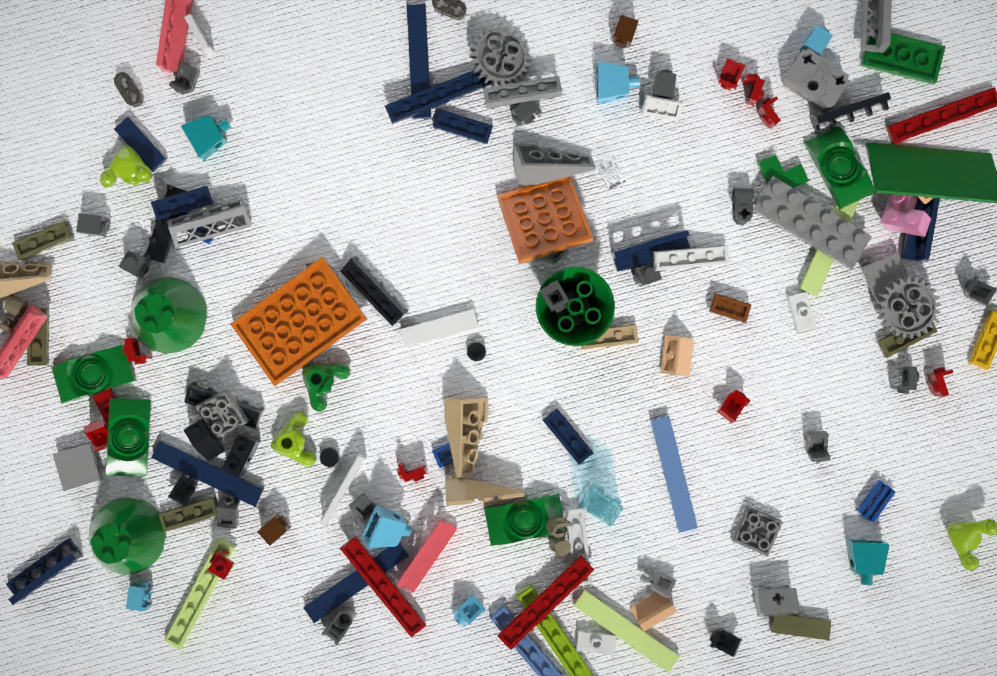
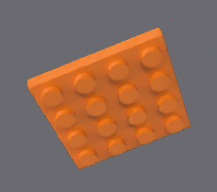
M571 176L538 185H528L497 195L519 264L593 241L590 227Z

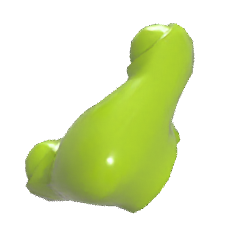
M125 145L117 152L110 166L100 175V183L105 188H110L116 183L117 177H120L125 183L137 186L140 182H149L153 175L151 169L143 162L138 153L133 148Z
M304 412L293 414L289 422L274 437L270 446L278 454L306 467L314 465L317 459L314 452L303 451L305 439L301 431L298 430L301 427H305L309 422L308 416Z
M985 519L976 522H961L947 527L949 539L965 570L974 571L978 568L979 560L971 552L976 550L981 544L982 533L989 536L997 534V522L995 520Z

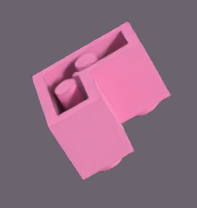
M890 194L880 223L890 231L925 237L931 218L925 211L915 210L918 196Z

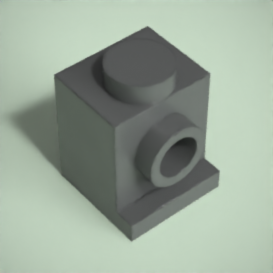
M535 101L522 102L512 110L513 116L511 118L517 126L529 125L536 119V115L538 118L542 116V110Z
M557 280L539 290L551 312L555 310L558 313L567 308L566 303L569 302V299ZM552 295L558 296L557 302L551 300Z

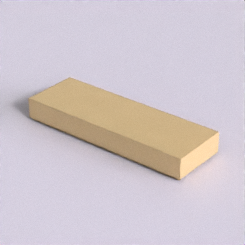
M637 325L609 327L603 336L590 344L581 346V350L639 343Z

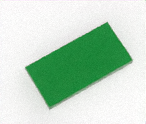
M891 33L890 45L883 53L864 51L861 66L934 85L938 80L946 46ZM870 35L867 38L866 45L876 46V40Z

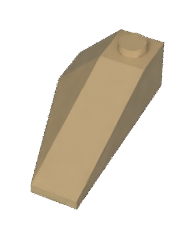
M16 261L0 263V298L51 280L52 265L39 263L20 265Z
M488 397L445 398L444 418L456 477L472 476L479 454L477 450L478 443L483 438L481 433L483 423H486L488 418Z
M456 474L449 475L450 478L445 480L446 506L472 504L474 499L487 502L494 500V497L498 499L525 497L524 490L470 477L457 478Z

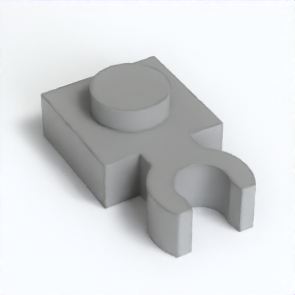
M646 566L644 571L649 574V577L642 574L639 579L645 583H652L651 590L668 598L677 580L662 571L655 574L651 567Z

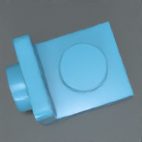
M473 594L458 608H455L452 613L459 625L467 626L486 609Z

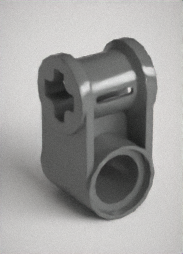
M733 188L732 218L737 225H744L753 217L754 188ZM741 212H743V215H746L744 219L742 215H739Z
M350 606L341 608L321 634L328 636L337 646L356 617L355 610ZM341 614H347L350 620H343Z

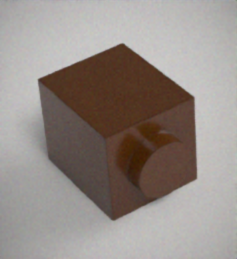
M620 15L612 42L617 47L630 48L639 20Z
M277 514L257 532L271 546L291 527L285 516Z

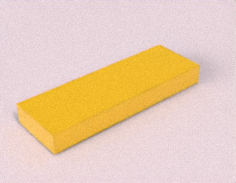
M989 310L968 363L984 370H989L997 351V311Z

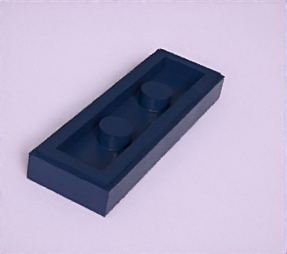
M438 109L433 128L488 145L493 125Z
M125 118L114 128L125 143L138 153L152 172H155L167 161L165 156L131 118Z
M208 186L150 202L156 220L214 204Z
M557 408L543 419V422L578 465L593 454V451Z

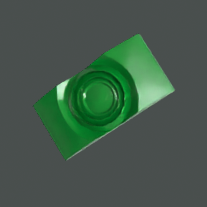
M836 127L804 143L839 210L875 193L868 171L860 163L852 142L840 127Z
M123 345L100 350L51 367L62 404L136 381L132 364L127 362V355L124 354Z
M110 398L106 476H147L151 399Z
M559 493L484 507L491 546L551 536L546 528L547 521L551 518L563 516ZM561 527L557 529H561L562 531L566 532V527Z

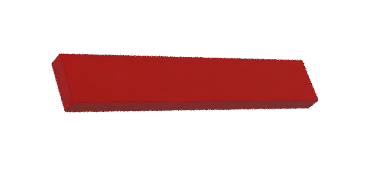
M996 88L985 90L887 126L886 130L891 143L896 144L997 107Z
M356 535L340 547L343 554L410 637H413L426 627V622Z
M580 555L501 630L497 637L512 650L595 569Z

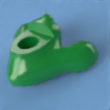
M347 364L308 365L303 367L302 376L309 395L310 405L314 411L321 412L326 409L327 401L322 395L332 390L334 377L341 380L347 379L350 376L351 369Z

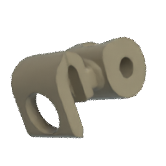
M14 295L9 296L4 305V309L7 311L4 317L7 320L0 323V328L11 333L17 325L18 320L16 318L18 316L22 317L27 310L28 302Z
M563 516L551 518L546 523L548 532L553 535L549 538V547L559 556H566L571 550V544L563 538L565 532L561 529L557 530L561 527L572 526V523Z

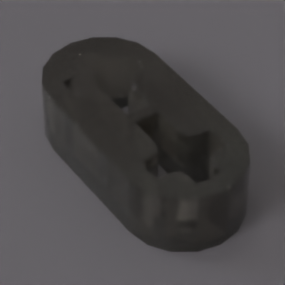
M432 0L433 9L437 13L454 20L465 18L467 10L466 5L462 1L443 0L447 6L441 5L438 7L436 1L440 2L441 0ZM458 6L461 7L462 12L455 14V10L452 8L457 9Z
M125 72L116 74L114 84L124 101L132 107L142 105L144 97L133 78ZM122 78L126 79L127 88L121 84ZM130 92L136 95L135 102L131 100L132 96L130 95Z

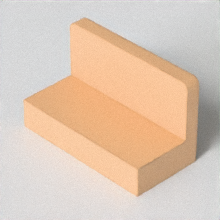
M665 335L661 373L690 376L694 339Z
M657 592L652 593L630 607L643 632L677 612L669 598H665Z

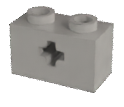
M780 585L778 589H770V586L759 587V590L754 593L757 617L792 615L800 612L796 587L790 588L789 585ZM774 597H775L777 600H780V602H779L778 604H777L776 601H773V598H774Z

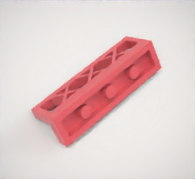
M193 0L165 1L156 65L162 71L177 73L180 63L184 62L189 25L184 17L189 14L191 15Z
M29 305L0 349V378H8L48 317L35 305Z
M441 518L396 585L400 588L404 586L414 593L456 532L457 527Z

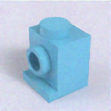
M136 580V582L129 585L126 609L147 611L152 607V603H148L152 597V590H150L151 584L147 580Z

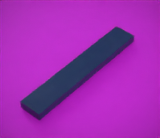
M426 4L407 5L411 95L430 88ZM431 110L413 116L412 119H432Z
M470 71L387 104L385 109L393 125L491 86L492 81L489 80L485 84V77L478 78L481 74L480 72Z
M162 440L159 441L151 457L254 507L257 506L264 491V488L241 477L238 478Z
M399 542L396 547H387L373 558L386 573L408 558L409 555ZM355 570L303 608L313 623H315L368 586V583Z

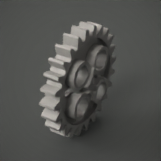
M491 26L489 31L485 28L482 33L479 32L477 38L472 42L474 45L470 48L472 52L469 58L474 59L470 65L476 66L473 72H480L481 74L478 78L485 77V84L489 80L492 81V87L496 83L500 86L504 85V83L506 85L517 83L518 80L521 81L527 74V69L530 66L528 61L531 59V56L526 55L530 49L524 48L527 42H520L522 36L515 37V30L509 33V27L505 31H502L501 26L497 30H495L494 26ZM502 42H504V49L500 57L499 52L502 49ZM490 43L495 44L497 48L492 47ZM508 49L513 50L514 54L510 53ZM499 58H500V59H501V62L499 63V66H498V72H496V66H497L498 61H499ZM486 60L491 61L492 65L487 64ZM504 66L509 67L510 71H507Z
M904 276V279L896 278V283L890 281L891 288L884 287L883 289L886 293L879 294L883 298L882 301L876 302L881 305V308L876 309V311L881 312L877 319L884 320L880 325L887 326L885 331L892 332L893 336L899 335L903 339L906 336L913 339L914 335L921 337V332L927 334L926 327L933 328L934 326L931 322L938 321L934 317L935 314H941L940 311L936 310V307L941 306L940 303H936L940 296L933 295L937 290L934 288L930 289L932 284L925 283V279L920 278L918 280V277L914 276L911 279L909 276ZM913 290L914 295L912 298H909V292ZM895 301H897V302H898V306H897V308L894 310V309H893V303H894ZM923 305L924 311L920 314L919 309ZM905 317H908V322L904 325L903 320Z

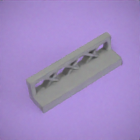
M862 0L860 50L883 53L890 45L892 0H873L877 5V9L874 12L868 7V3L871 0ZM870 18L877 23V27L873 30L867 24V20ZM871 35L876 40V46L866 45L867 37Z
M559 75L483 88L486 108L563 96Z
M243 199L167 220L168 229L176 248L251 227ZM244 215L246 221L241 224L232 222L236 216ZM218 221H223L227 223L226 226L220 230L214 227V225ZM203 226L208 229L202 235L195 233L197 227ZM185 232L189 235L187 239L178 241L176 233Z

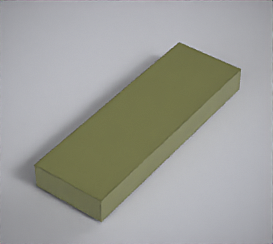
M64 220L12 242L18 259L23 261L74 239L68 222Z
M39 308L48 317L27 348V366H49L48 308Z
M933 321L931 323L934 327H926L928 333L921 332V337L914 335L913 339L907 338V336L903 339L899 335L893 336L891 333L877 340L876 342L883 356L888 358L938 332Z
M215 496L187 504L185 507L181 506L159 513L163 532L217 516L218 504Z
M799 615L772 616L770 631L778 634L829 640L832 621Z

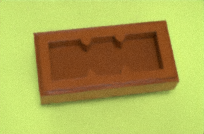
M714 293L708 312L746 323L752 304Z

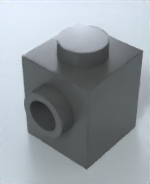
M128 250L118 267L136 277L143 278L149 271L152 261L136 252Z

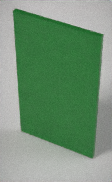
M866 143L875 193L997 204V170L991 153Z

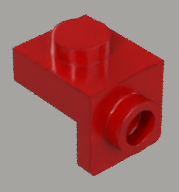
M727 58L718 78V83H721L720 86L727 90H731V88L736 89L745 64Z
M746 74L742 79V83L752 86L746 104L754 106L758 101L760 102L764 94L762 87L765 80L761 79L757 74Z
M777 96L772 99L770 97L766 98L760 103L761 107L757 110L761 116V122L770 129L781 121L771 107L779 99Z
M138 338L124 339L123 351L127 355V362H135V365L147 363L148 359H152V355H141Z
M945 366L933 369L934 373L927 374L930 392L935 397L949 395L943 376L954 373L953 369H945Z
M735 389L726 396L717 412L730 423H733L751 400L744 393Z
M103 420L93 421L83 427L95 452L107 448L108 427Z
M400 462L398 464L399 468L396 469L399 478L404 479V482L412 479L414 482L420 481L425 478L424 475L428 472L425 465L407 472L403 462Z
M224 549L219 553L215 552L209 563L211 565L208 571L223 580L226 579L234 565V562L227 558L230 553Z

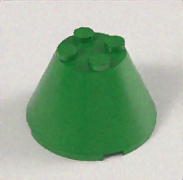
M569 267L550 275L539 290L557 280L569 302L566 303L567 308L557 313L554 310L551 312L538 292L536 315L544 332L556 342L568 346L587 345L603 336L609 329L615 314L614 297L605 279L598 273L583 267ZM557 295L551 296V300L553 302L558 301L559 298Z
M166 277L148 283L138 292L131 307L130 317L136 336L145 346L161 353H177L190 348L200 339L205 330L204 327L208 314L203 296L192 284L178 278Z
M134 498L116 499L103 506L94 516L89 529V544L96 560L107 570L123 575L140 573L151 567L161 556L166 532H163L158 515L159 512L146 501Z

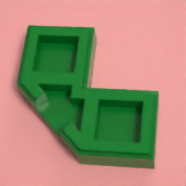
M776 155L757 163L764 180L767 182L774 176L790 187L796 188L809 181L802 164L783 171Z

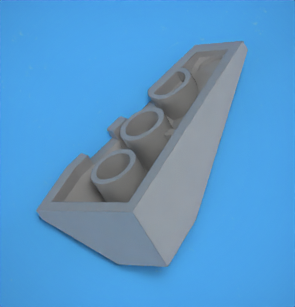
M514 143V174L518 184L526 186L538 185L596 169L593 158L589 155L570 151L563 154L557 152L555 148H550V151L539 149V145Z

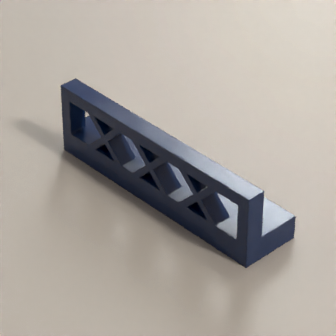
M918 197L915 210L925 211L931 218L925 237L904 233L901 259L915 262L930 259L940 198H933L927 204H924Z
M682 231L613 252L611 255L616 271L620 272L653 262L652 252L690 248L687 239L690 236L689 231Z
M66 539L6 583L13 594L8 599L12 605L24 600L83 557L72 539ZM68 544L73 553L68 556H61L63 547ZM49 557L57 558L56 565L52 568L46 567ZM32 569L41 570L38 578H30ZM17 580L25 581V587L20 591L14 585Z

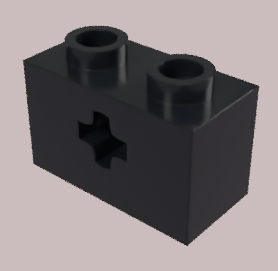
M246 433L238 434L221 469L238 478L244 476L261 441Z

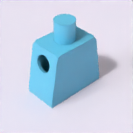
M598 62L596 67L597 103L627 98L629 88H640V76H629L628 66Z
M375 506L362 537L368 548L396 547L402 536L409 537L411 535L412 527L407 525L401 513Z

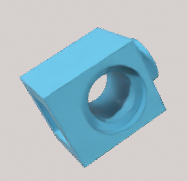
M817 25L810 32L799 50L802 51L809 48L820 56L833 35L829 33L827 28Z

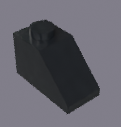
M204 419L198 420L183 429L192 446L207 461L225 452L219 439L214 436Z

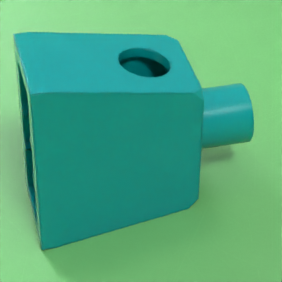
M207 115L181 125V128L198 157L205 161L227 143L223 132L229 130L232 126L226 117L216 122L211 115Z
M846 540L850 570L855 574H861L862 585H873V575L884 574L889 544L877 540Z

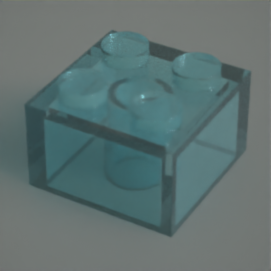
M587 482L575 500L579 507L612 527L624 509L621 504L622 500L611 492L606 494L605 489L596 482L592 484Z

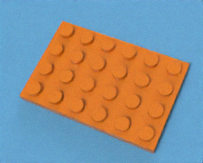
M321 257L230 325L272 384L277 386L367 321L368 318L326 259Z

